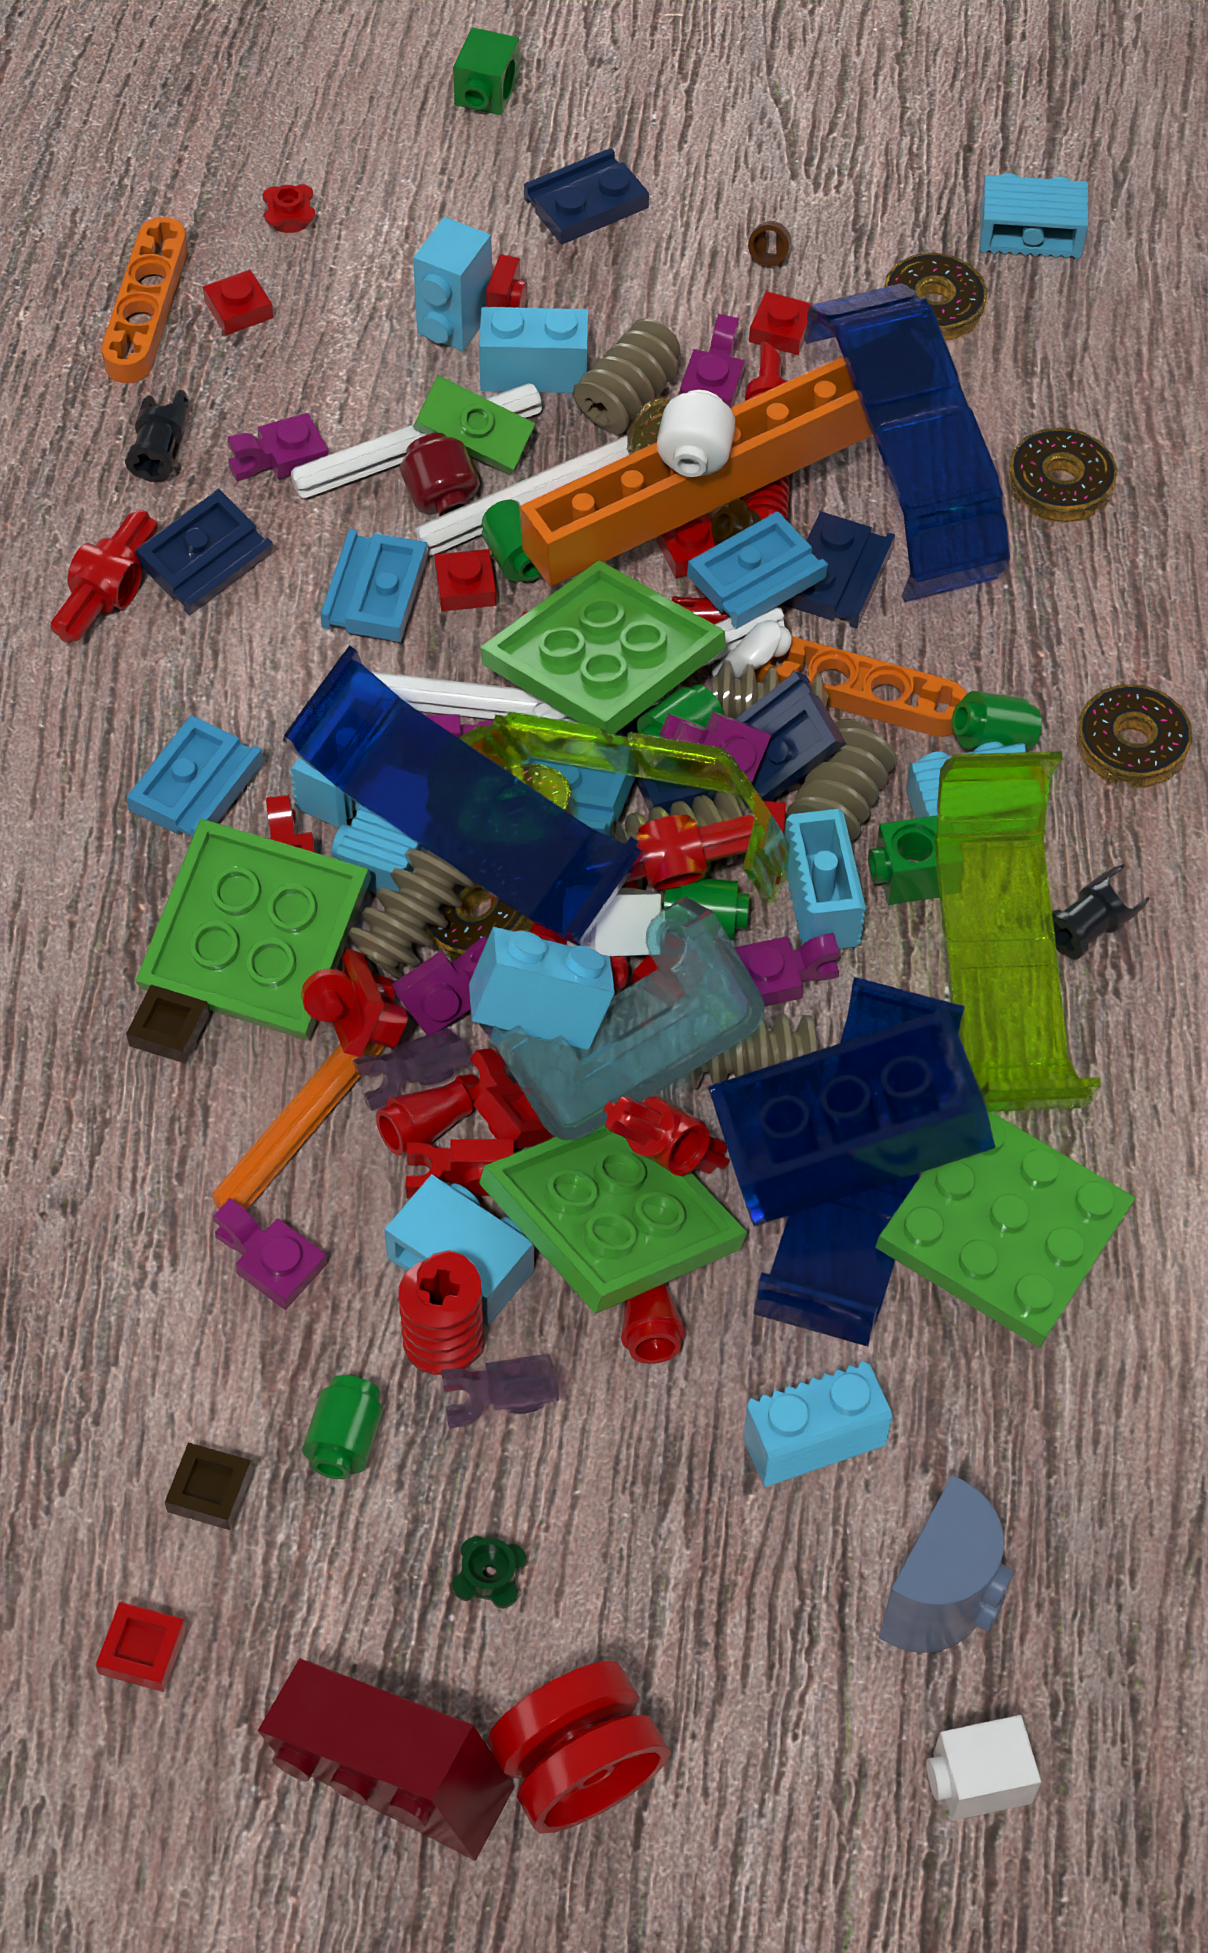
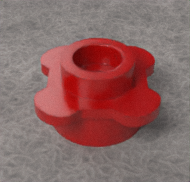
M305 184L296 186L282 185L280 187L271 186L264 190L262 194L263 201L268 204V210L264 213L266 223L273 226L276 230L284 233L299 232L314 220L315 209L310 206L313 190L310 186Z

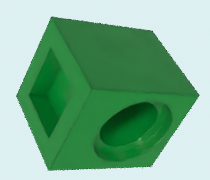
M474 27L471 28L453 66L454 104L456 106L502 116L520 77L519 37Z
M949 814L882 823L879 825L876 848L869 849L868 865L873 883H882L888 905L957 895L963 860ZM906 859H914V860H917V861H919V862H912V861H908V860H906Z

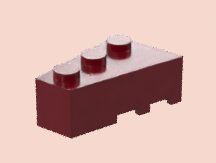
M301 1658L297 1661L257 1730L275 1752V1756L272 1759L273 1763L285 1773L302 1781H309L313 1777L332 1787L345 1798L358 1804L367 1805L474 1861L477 1860L515 1788L509 1777L503 1773L495 1756L473 1724Z

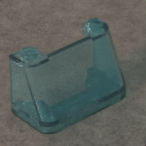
M685 896L659 912L650 921L646 930L645 943L658 969L613 996L589 1050L570 1046L563 1035L553 1039H542L527 1034L520 1025L509 1031L497 1028L496 1026L478 1023L530 1107L551 1135L562 1140H576L589 1135L605 1125L608 1114L603 1109L608 1101L616 1103L622 1096H626L641 1103L646 1098L651 1097L746 1039L758 1029L764 1017V1002L761 993L714 912Z

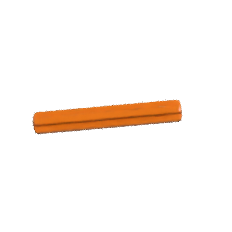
M368 1042L362 1056L357 1057L344 1053L340 1044L213 1191L214 1205L220 1209L231 1198L247 1210L376 1059L384 1046Z

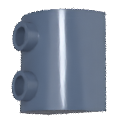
M951 1475L891 1588L879 1639L906 1651L929 1653L942 1651L959 1644L976 1627L986 1632H989L1005 1601V1592L1015 1570L1001 1564L1004 1535L995 1509L988 1499L969 1483Z

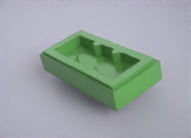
M437 375L413 428L425 434L443 433L446 437L456 438L464 443L470 456L511 475L535 423Z

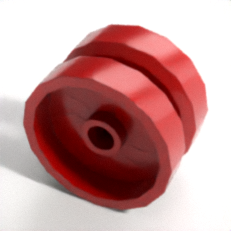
M600 1661L579 1667L553 1679L527 1695L508 1710L490 1730L487 1744L503 1773L509 1778H525L520 1786L517 1799L531 1825L539 1834L555 1833L568 1829L604 1813L649 1782L663 1768L671 1754L652 1719L646 1715H632L640 1697L618 1661Z

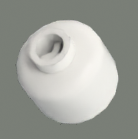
M705 390L689 391L671 399L664 409L657 437V451L663 462L679 474L687 477L710 475L722 469L729 459L735 432V416L731 408L716 394Z

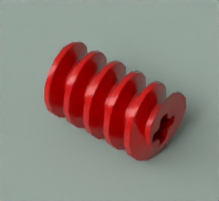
M446 1250L432 1254L425 1261L418 1262L409 1269L399 1284L398 1294L403 1349L408 1361L420 1371L432 1375H451L465 1369L484 1352L481 1278L476 1266L464 1255Z

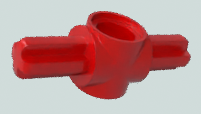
M139 509L136 512L130 513L111 539H100L96 545L84 543L77 550L71 561L67 577L71 595L51 621V630L60 637L61 641L70 644L73 641L80 640L99 613L107 614L114 607L125 609L131 604L138 592L142 578V566L135 555L136 549L151 539L158 530L157 521L151 518L148 512Z
M671 815L652 820L639 827L638 833H636L637 843L586 855L583 858V868L590 889L594 890L647 877L648 885H652L653 889H673L702 879L705 876V872L708 871L706 862L757 850L761 846V838L757 822L751 815L697 827L695 819H691L689 815Z
M622 1096L616 1103L608 1101L603 1109L608 1114L605 1127L610 1132L626 1138L630 1148L635 1153L656 1162L673 1175L683 1176L695 1168L711 1174L716 1167L723 1170L728 1165L729 1159L724 1156L728 1147L726 1142L711 1135L700 1119L681 1111L660 1096L648 1097L641 1103Z

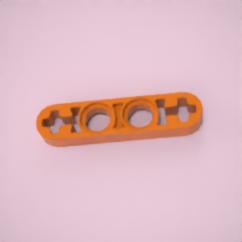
M170 217L150 219L142 225L138 232L102 343L104 368L107 375L114 381L134 383L145 378L152 369L187 257L188 248L185 229L182 223ZM165 241L162 248L163 256L156 254V247H160L162 242ZM151 274L160 275L164 278L162 282L153 286H146L138 282L142 277ZM137 312H145L152 315L149 321L142 324H133L126 320L128 316ZM128 342L134 344L135 352L130 353L127 359H125L129 349Z
M791 636V646L783 656H772L767 663L755 670L756 680L762 682L769 667H776L771 664L777 658L787 660L783 661L780 667H776L779 684L790 676L792 670L803 673V664L809 665L807 677L810 682L815 673L819 674L828 669L841 671L848 678L846 682L836 686L824 683L825 691L829 692L827 706L940 737L955 734L952 728L953 711L967 694L960 684L952 680ZM888 684L897 687L901 691L902 696L896 700L885 701L877 698L873 694L872 689L878 685ZM912 694L920 696L917 700V706L911 705ZM939 703L949 705L945 713L937 712L934 709L938 707Z

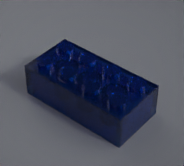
M949 1008L708 1086L737 1181L754 1227L996 1148L985 1102Z

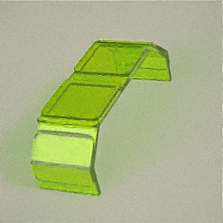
M507 712V716L495 714L494 722L488 727L479 726L470 730L434 755L428 777V790L430 794L425 810L455 841L463 842L466 828L461 823L460 813L462 803L468 793L487 777L503 770L515 768L529 758L741 795L755 817L743 870L762 898H772L777 876H782L790 847L789 842L734 757L722 748L638 733H628L627 737L607 734L602 728L592 725L517 712ZM475 794L472 796V798H471V800H470L469 808H470L471 803H472V801H473V799H474V797H475Z
M1062 751L953 754L950 759L944 762L940 769L935 858L943 934L948 961V984L954 1042L959 1074H962L967 1084L966 1091L976 1112L1087 1108L1093 1102L1092 1095L1101 1087L1100 1077H1078L1068 1057L1044 847L1050 778L1063 761Z

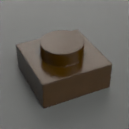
M151 984L126 1033L129 1046L186 1064L209 1016L207 1001Z
M188 1442L165 1499L167 1512L231 1530L253 1472L251 1460Z

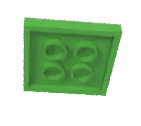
M598 560L482 645L480 651L482 665L602 737L609 739L724 650L726 642L725 630Z
M200 818L135 981L140 989L148 991L152 984L207 1001L208 1009L309 1041L317 1020L310 1017L304 1009L301 999L302 986L307 978L317 971L337 969L349 937L347 932L353 927L371 880L370 872L367 868Z
M973 1101L882 1231L875 1248L1041 1348L1129 1212L1136 1197Z
M607 1117L485 1165L479 1182L595 1314L740 1250L747 1235V1231L691 1172L683 1176H676L656 1162L638 1155L630 1148L626 1138L610 1132L605 1127Z

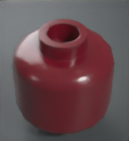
M443 433L427 434L413 441L406 449L407 455L401 462L400 472L415 508L425 514H439L440 517L470 504L469 500L476 494L480 482L464 443L456 438L446 437Z

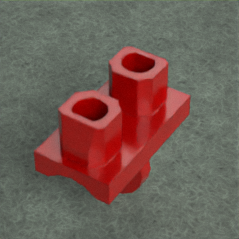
M346 949L342 958L345 967L344 973L336 969H324L315 972L307 978L301 990L304 1009L310 1017L318 1021H332L344 1053L361 1057L368 1042L393 1049L397 1046L407 1024L408 1016L404 1007L392 1004L395 990L391 985L393 984L392 979L371 973L363 953Z

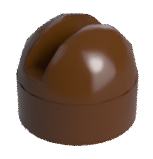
M775 221L761 223L750 235L748 241L750 255L757 263L764 266H774L781 263L791 249L789 231L783 224ZM769 230L776 232V253H768Z

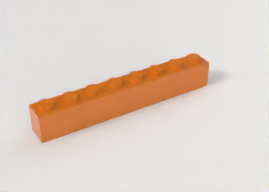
M902 328L732 407L731 410L735 416V432L729 459L722 469L710 475L687 477L679 474L663 462L657 451L656 442L520 505L522 549L548 585L552 587L583 572L598 560L605 562L728 504L732 500L745 496L929 409L934 363L910 334Z

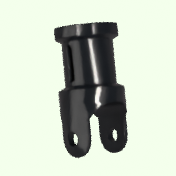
M184 390L176 391L173 403L157 406L152 396L144 397L135 424L137 439L135 444L130 447L125 458V465L134 476L148 482H161L169 478L175 463L172 452L174 447L182 441L190 412L189 398Z
M1125 864L1105 871L1082 888L1079 893V900L1064 911L1059 909L1053 910L1046 915L1044 919L1046 936L1059 953L1073 960L1079 959L1088 951L1089 942L1103 932H1115L1145 907L1150 899L1149 896L1134 907L1128 908L1110 885L1109 878L1123 869Z

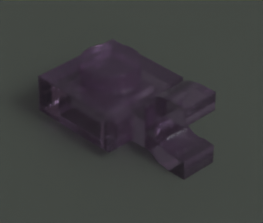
M449 1028L399 1044L394 1049L391 1048L392 1052L383 1056L366 1055L353 1060L355 1070L360 1076H366L373 1072L383 1074V1081L379 1088L363 1094L366 1105L371 1111L384 1107L389 1098L396 1097L401 1081L408 1080L410 1083L418 1081L420 1085L439 1083L454 1075L453 1068L469 1063L463 1040Z
M549 1354L485 1363L486 1370L469 1372L465 1369L454 1368L441 1370L444 1392L463 1390L469 1394L467 1401L463 1404L445 1407L449 1429L473 1423L480 1417L485 1404H492L494 1410L506 1409L510 1413L525 1414L541 1409L544 1403L559 1401L557 1376Z

